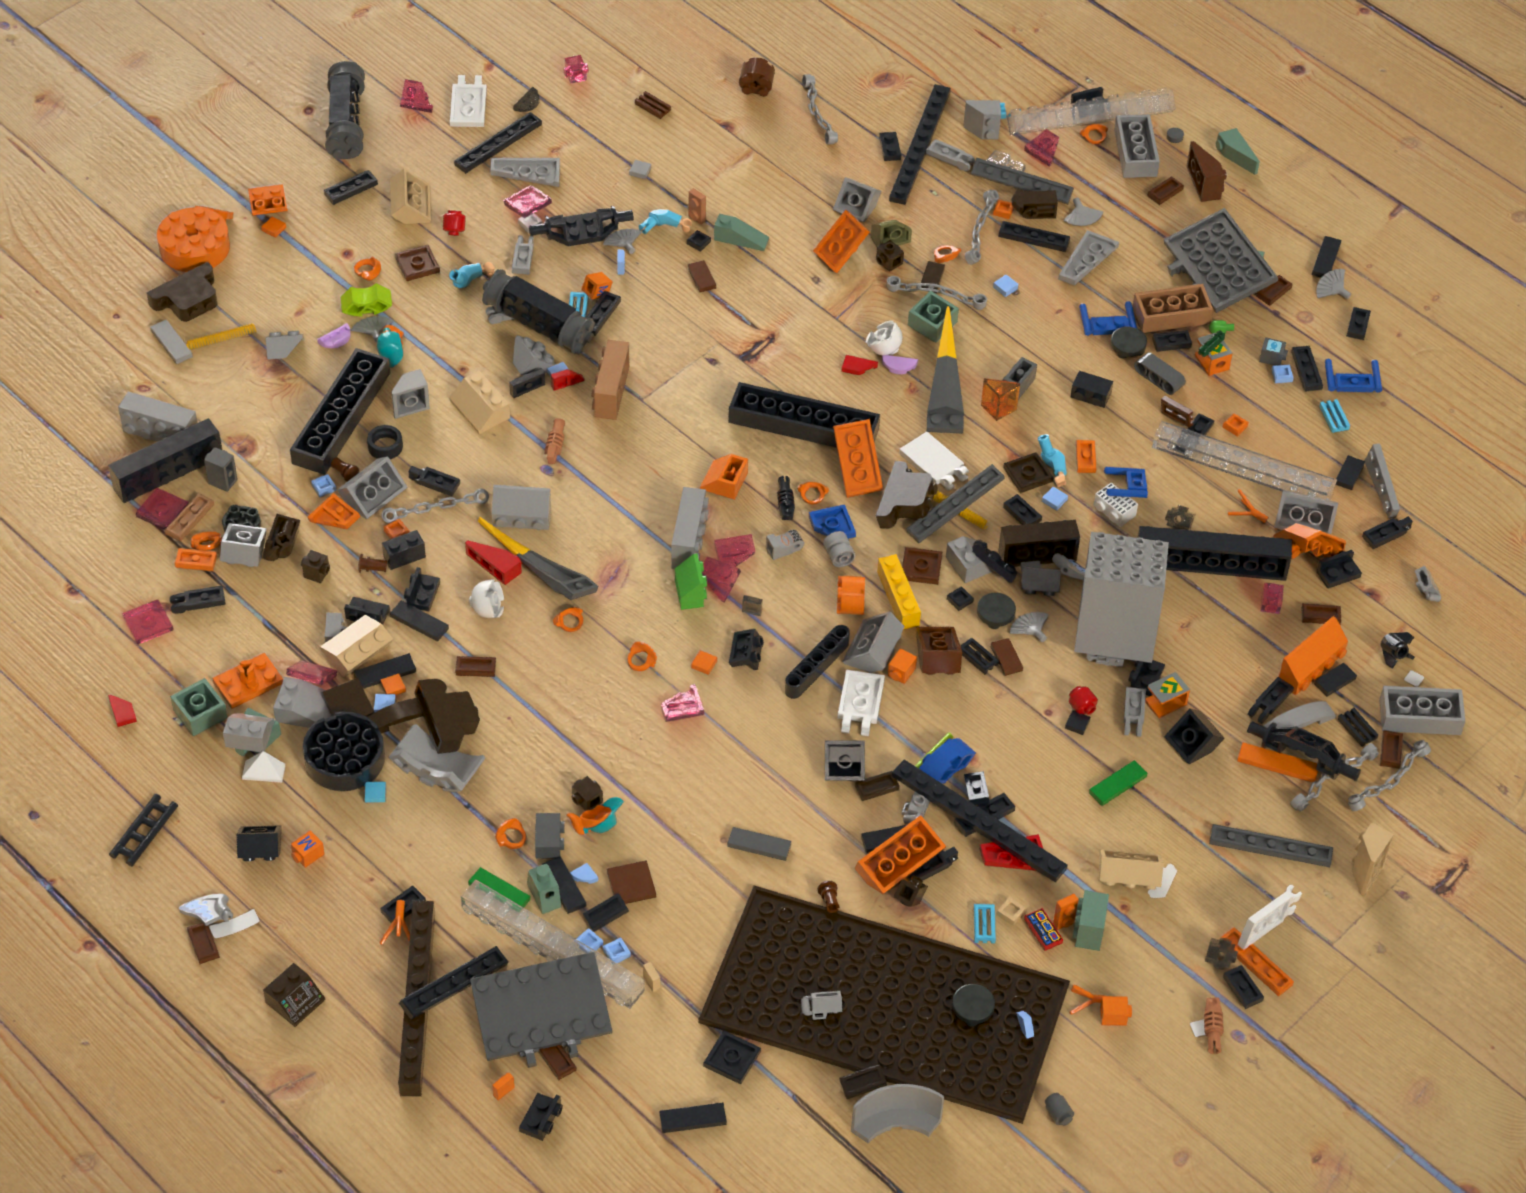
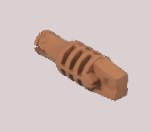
M561 418L554 420L552 431L548 434L544 452L547 454L548 464H555L557 456L561 455L565 437L563 434L565 421Z
M1218 997L1206 999L1204 1012V1032L1208 1037V1052L1210 1054H1214V1046L1216 1047V1054L1222 1051L1221 1036L1224 1032L1223 1012Z

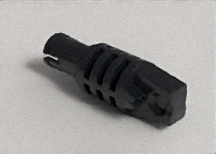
M780 476L778 478L779 490L777 492L780 516L782 520H793L795 503L794 493L790 488V478L785 476L786 482H784V476Z

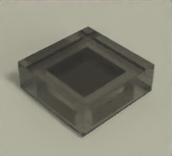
M744 595L742 612L761 616L763 599Z

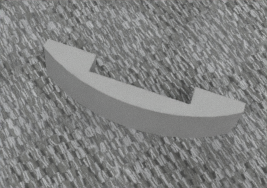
M1318 701L1291 709L1269 721L1264 727L1268 728L1274 722L1277 724L1276 728L1293 726L1303 728L1315 722H1318L1319 725L1335 719L1337 715L1326 701Z

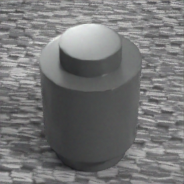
M1053 1093L1046 1098V1109L1057 1125H1068L1073 1120L1074 1111L1065 1097L1059 1093Z

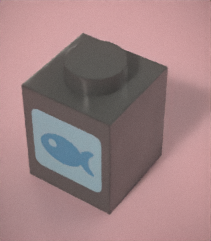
M1265 337L1259 362L1274 366L1281 365L1282 360L1286 361L1288 350H1285L1286 342Z

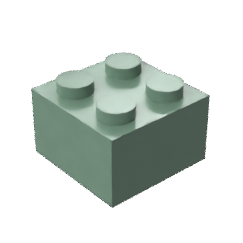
M930 291L909 311L908 326L936 343L942 335L947 306L950 308L952 327L958 322L959 308Z
M205 678L170 696L173 711L192 736L228 718L225 703Z
M1084 890L1083 898L1079 897L1072 937L1076 939L1075 947L1100 951L1109 894Z

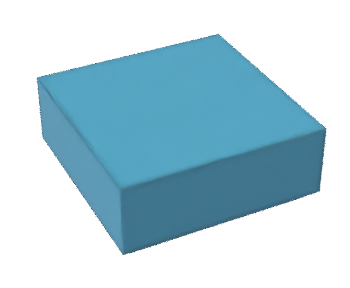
M366 782L365 803L385 802L386 782Z

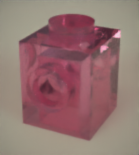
M581 55L564 58V75L566 78L568 77L570 83L586 81L589 69Z
M1264 583L1260 612L1280 614L1284 585Z

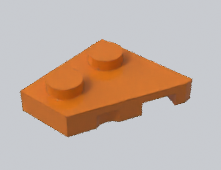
M334 493L308 516V520L312 523L348 529L360 518V514Z

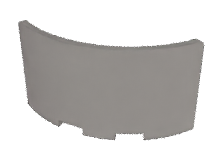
M417 724L410 728L389 756L407 774L412 772L420 777V782L430 787H433L434 784L443 787V791L449 792L462 791L485 760L484 755H468L457 751L438 754L431 736L424 732Z
M895 1084L876 1089L865 1095L853 1106L851 1132L867 1143L894 1127L914 1130L929 1137L941 1123L944 1096L932 1089L913 1084Z

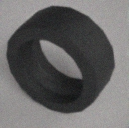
M381 425L373 428L368 433V450L373 457L378 459L388 456L389 459H393L402 452V435L396 427ZM381 438H391L396 441L389 447H379L374 444Z

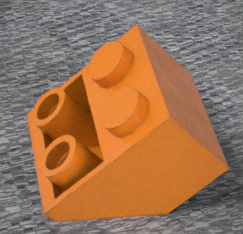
M283 184L248 189L252 216L288 211Z
M729 454L713 460L700 489H706L707 492L735 500L748 474V459Z

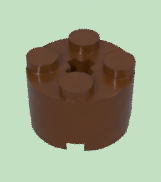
M750 58L748 62H744L739 78L742 92L746 95L753 93L763 97L767 96L772 89L775 75L774 66H770L768 61L762 58Z

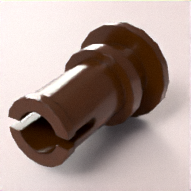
M338 457L334 458L331 462V467L340 472L346 482L359 473L357 466L346 464Z
M363 554L360 555L358 560L359 573H361V569L366 570V572H369V570L386 572L387 560L370 559L368 556L363 558Z
M824 881L818 886L817 891L822 899L825 900L827 911L834 913L840 908L836 898L838 887L833 881Z

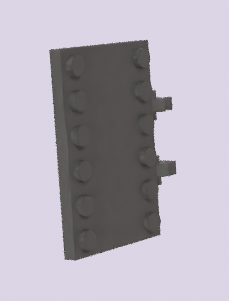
M1225 208L1164 239V244L1176 259L1173 261L1174 263L1167 266L1169 274L1173 277L1174 274H1180L1181 271L1182 273L1186 272L1193 282L1192 285L1203 284L1213 310L1216 313L1278 281V276Z
M594 952L470 979L487 1061L520 1054V1057H526L528 1068L537 1066L534 1053L539 1052L541 1048H549L556 1045L567 1046L570 1058L579 1057L577 1045L581 1044V1040L613 1033Z

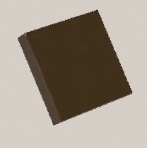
M1037 452L1006 462L1003 465V468L1020 493L1046 485L1054 480V477Z
M358 678L321 693L331 716H335V713L352 712L368 717L374 713Z

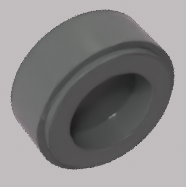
M1170 128L1167 131V140L1169 142L1180 143L1183 141L1184 132L1180 128Z

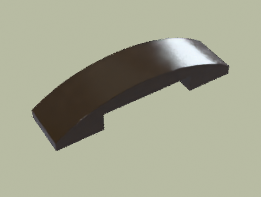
M412 698L382 708L368 718L378 726L382 734L390 731L389 726L416 719L423 715L417 699Z

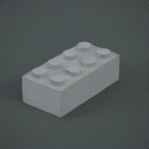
M1150 114L1116 115L1114 132L1123 178L1157 177L1160 161Z
M129 391L118 406L123 432L157 442L197 424L196 411Z
M683 487L671 544V569H675L693 554H698L700 561V553L698 552L699 549L702 550V535H705L706 524L704 523L708 520L709 510H707L709 498L706 497V489Z
M1383 686L1379 699L1382 731L1446 735L1462 734L1465 724L1462 690Z

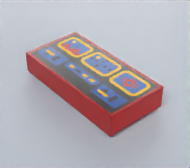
M1043 908L1025 915V922L1044 951L1063 943V938Z

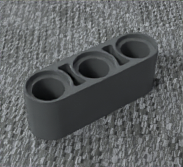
M1146 353L1134 364L1135 370L1141 376L1169 395L1174 394L1186 384L1185 377L1180 372L1152 353Z

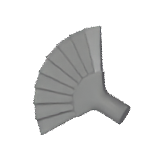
M1074 198L1073 202L1076 208L1063 221L1076 226H1087L1098 221L1102 217L1103 211L1085 207L1079 198Z
M638 229L615 231L604 240L603 245L624 247L630 254H633L635 248L632 246V243L642 231Z
M1334 269L1324 274L1317 285V298L1340 294L1344 298L1349 299L1351 293L1344 289L1345 269Z
M381 316L368 317L357 322L351 331L372 335L375 342H377L380 336L379 333L383 331L384 326L390 325L394 320Z
M1031 612L1020 616L1012 624L1010 634L1035 635L1041 642H1044L1047 636L1041 629L1049 614Z

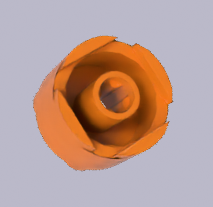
M838 576L837 614L864 615L865 577Z

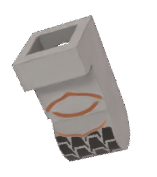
M790 530L776 537L774 534L766 537V549L773 560L799 551L804 546V541L797 530Z

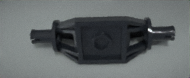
M614 206L606 209H597L596 212L563 217V214L550 218L545 216L543 224L529 225L530 236L546 234L548 240L553 239L566 246L603 241L614 230H618L619 222L634 221L632 209L617 212ZM611 219V223L603 228V221ZM551 228H561L562 234L551 231Z
M1254 721L1248 726L1247 733L1262 738L1261 746L1264 749L1268 747L1278 753L1283 752L1286 747L1292 750H1300L1305 752V755L1310 758H1318L1316 770L1330 775L1333 780L1340 774L1354 781H1357L1361 769L1346 764V754L1340 755L1333 742L1297 726L1276 728L1277 724L1274 722L1268 728Z

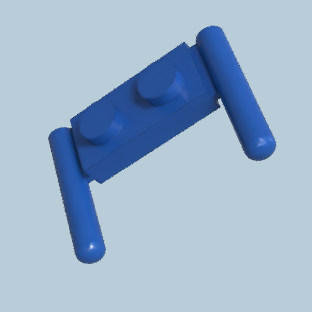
M1130 301L1125 303L1127 316L1091 317L1089 319L1086 304H1080L1079 306L1086 336L1091 334L1111 335L1121 327L1137 328Z
M1326 359L1325 369L1328 390L1331 392L1335 390L1337 392H1382L1378 361L1372 360L1371 362L1373 376L1372 374L1342 373L1334 375L1332 360Z
M1104 468L1105 474L1126 475L1127 489H1107V496L1147 498L1145 469Z

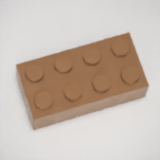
M1203 284L1138 292L1134 294L1132 306L1140 330L1143 333L1210 324L1213 307Z
M608 339L606 347L603 346L602 348L603 360H599L598 370L600 372L596 373L595 376L596 387H592L591 397H594L592 410H595L596 418L617 420L630 367L629 342Z

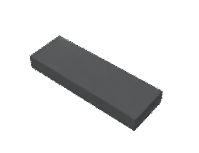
M733 827L727 847L786 861L792 841Z

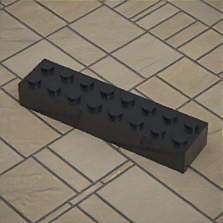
M358 348L354 350L290 448L293 465L326 475L331 467L332 460L338 456L390 375L389 358Z
M742 382L738 383L729 406L728 423L836 448L837 444L833 426L870 419L874 443L880 427V414Z
M1139 526L1138 537L1169 542L1166 570L1287 580L1292 559V539Z

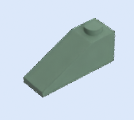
M1235 128L1218 133L1216 148L1220 150L1222 155L1254 175L1258 174L1260 161L1238 129Z
M719 214L714 225L715 241L765 251L769 241L767 235L733 216Z

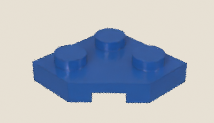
M845 504L809 512V519L814 531L825 536L841 531L847 535L848 539L856 537V531Z

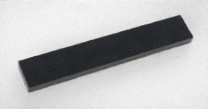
M529 112L454 160V165L465 174L541 126L542 120Z
M495 946L401 999L398 1004L412 1020L470 987V979L490 975L505 967L509 961L499 948Z

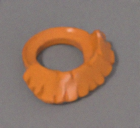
M1092 124L1080 130V134L1089 143L1100 144L1106 139L1108 128L1104 125ZM1097 130L1101 133L1102 138L1094 141L1089 138V132Z
M949 245L938 247L934 251L935 262L944 263L953 260L959 255L961 248ZM942 249L952 251V253L947 255H941L938 252Z
M372 256L370 259H363L357 262L354 266V271L363 279L371 281L379 275L381 263ZM363 265H371L373 267L371 271H358Z
M806 482L798 486V491L806 503L818 504L824 499L825 494L829 492V488L821 483ZM809 488L818 489L820 497L817 500L811 501L806 498L805 493Z
M211 531L198 533L192 537L191 547L203 551L215 549L221 545L222 536L220 533ZM213 541L212 544L201 545L203 542Z
M571 607L563 610L554 617V625L561 627L567 632L579 630L583 625V609ZM568 614L577 617L579 620L578 626L575 628L566 627L563 617Z
M635 642L631 646V652L627 658L630 668L634 671H644L649 667H655L657 656L654 650L644 642ZM636 653H647V660L643 665L636 666L632 663V657Z
M511 818L500 825L495 838L500 847L506 846L509 849H518L526 841V832L519 820ZM508 829L518 830L522 834V840L519 843H511L508 841L505 831Z

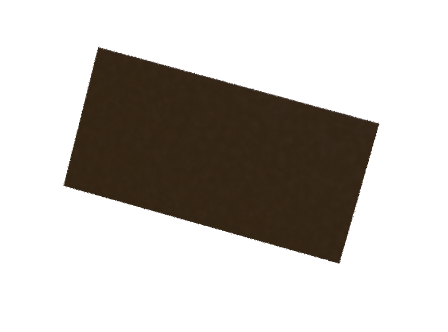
M754 885L702 1009L698 1023L854 1072L880 1064L886 1082L923 1086L942 1094L944 1100L1023 1124L1070 981L841 911L830 913L824 906ZM968 984L984 986L992 993L995 999V1008L992 1016L987 1021L976 1026H968L955 1015L952 1008L955 992L960 987ZM841 992L842 1012L827 1013L826 1019L813 1020L812 1015L802 1014L801 999L804 996H811V993ZM1024 1011L1031 1017L1034 1037L1026 1038L1018 1021L1017 1012Z

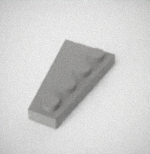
M491 158L490 171L493 176L559 187L560 158Z
M1087 230L1060 272L1059 280L1076 285L1119 247V242Z
M1380 443L1373 444L1364 460L1365 465L1383 504L1384 512H1386L1388 519L1395 518L1400 511L1398 500Z

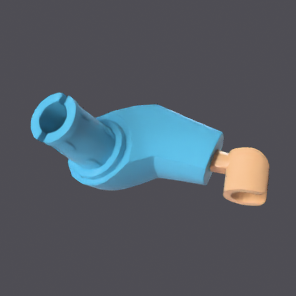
M654 210L649 213L648 218L638 227L641 231L646 226L642 233L647 234L655 225L667 224L677 228L678 224H680L684 232H689V226H692V221L689 218L681 220V215L669 210Z
M491 262L485 263L483 267H481L480 263L464 265L459 270L455 269V272L452 270L449 277L453 280L455 287L466 288L473 279L482 276V272L485 271L488 276L494 274L495 267Z
M1048 434L1039 436L1038 441L1042 450L1040 456L1045 464L1053 468L1056 476L1054 477L1057 487H1061L1066 484L1065 456L1059 450L1052 448Z

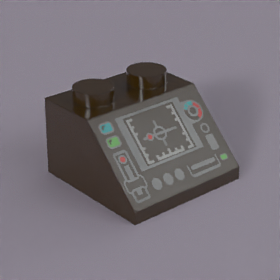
M295 963L290 965L263 989L265 1003L294 1027L326 1000L311 977Z

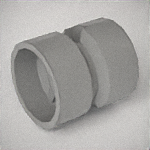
M837 531L831 533L824 539L825 549L835 567H844L854 561L856 557L855 552L844 532Z

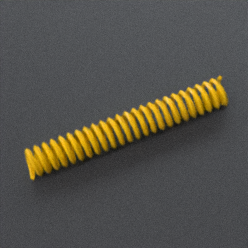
M251 323L243 325V327L229 329V331L224 330L223 332H218V334L213 333L212 335L201 336V338L190 339V341L187 340L186 345L188 348L190 345L192 350L193 348L195 349V345L198 348V344L200 348L201 344L202 347H204V344L205 346L209 345V341L211 345L212 341L214 344L215 341L218 343L217 338L219 342H221L220 338L223 342V337L226 341V337L229 340V337L230 339L232 337L233 339L237 338V334L240 337V334L241 336L243 334L244 336L248 335V331L249 334H251V331L252 333L257 331L254 324Z
M937 491L933 499L941 503L947 497L944 493L942 494ZM968 508L958 514L983 530L988 527L983 528L987 524V519L985 520V518L980 517V515L975 514L970 509L968 510Z

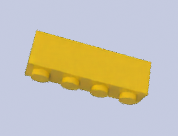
M897 554L878 558L877 573L896 618L905 626L904 629L920 626L921 611Z

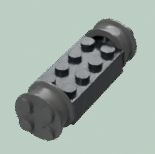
M338 62L333 64L328 70L327 88L330 92V125L326 130L325 147L327 152L335 159H352L359 156L363 150L364 133L360 127L358 116L360 114V107L358 102H360V95L365 89V73L356 62Z
M497 269L491 279L487 280L483 285V304L494 306L497 312L503 311L507 316L518 320L523 325H527L536 332L557 342L560 347L566 346L570 348L573 354H580L586 343H589L594 336L592 331L595 322L592 318H584L581 316V312L576 311V308L518 276L510 277L506 275L503 269Z

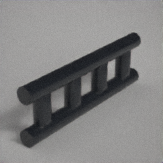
M154 794L111 850L109 856L116 859L119 854L129 858L126 863L133 867L177 809L178 804L172 801L169 806H166L159 802L161 796ZM153 809L163 813L157 821L148 817ZM141 824L151 827L146 836L136 832ZM130 839L140 842L135 851L125 847Z

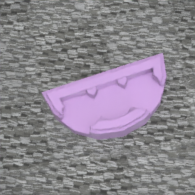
M347 323L318 338V344L325 348H338L345 345L351 337L350 327Z
M884 355L882 356V364L891 373L907 374V371L916 368L918 359Z

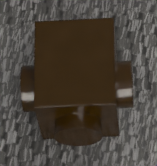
M310 550L308 555L304 556L301 561L304 578L321 584L330 570L328 556Z
M588 776L582 780H577L572 786L571 797L576 805H580L585 811L592 810L597 805L603 803V791L600 785L595 780L592 781Z
M917 876L903 878L894 897L899 899L905 906L912 907L920 904L928 886L923 884V880Z

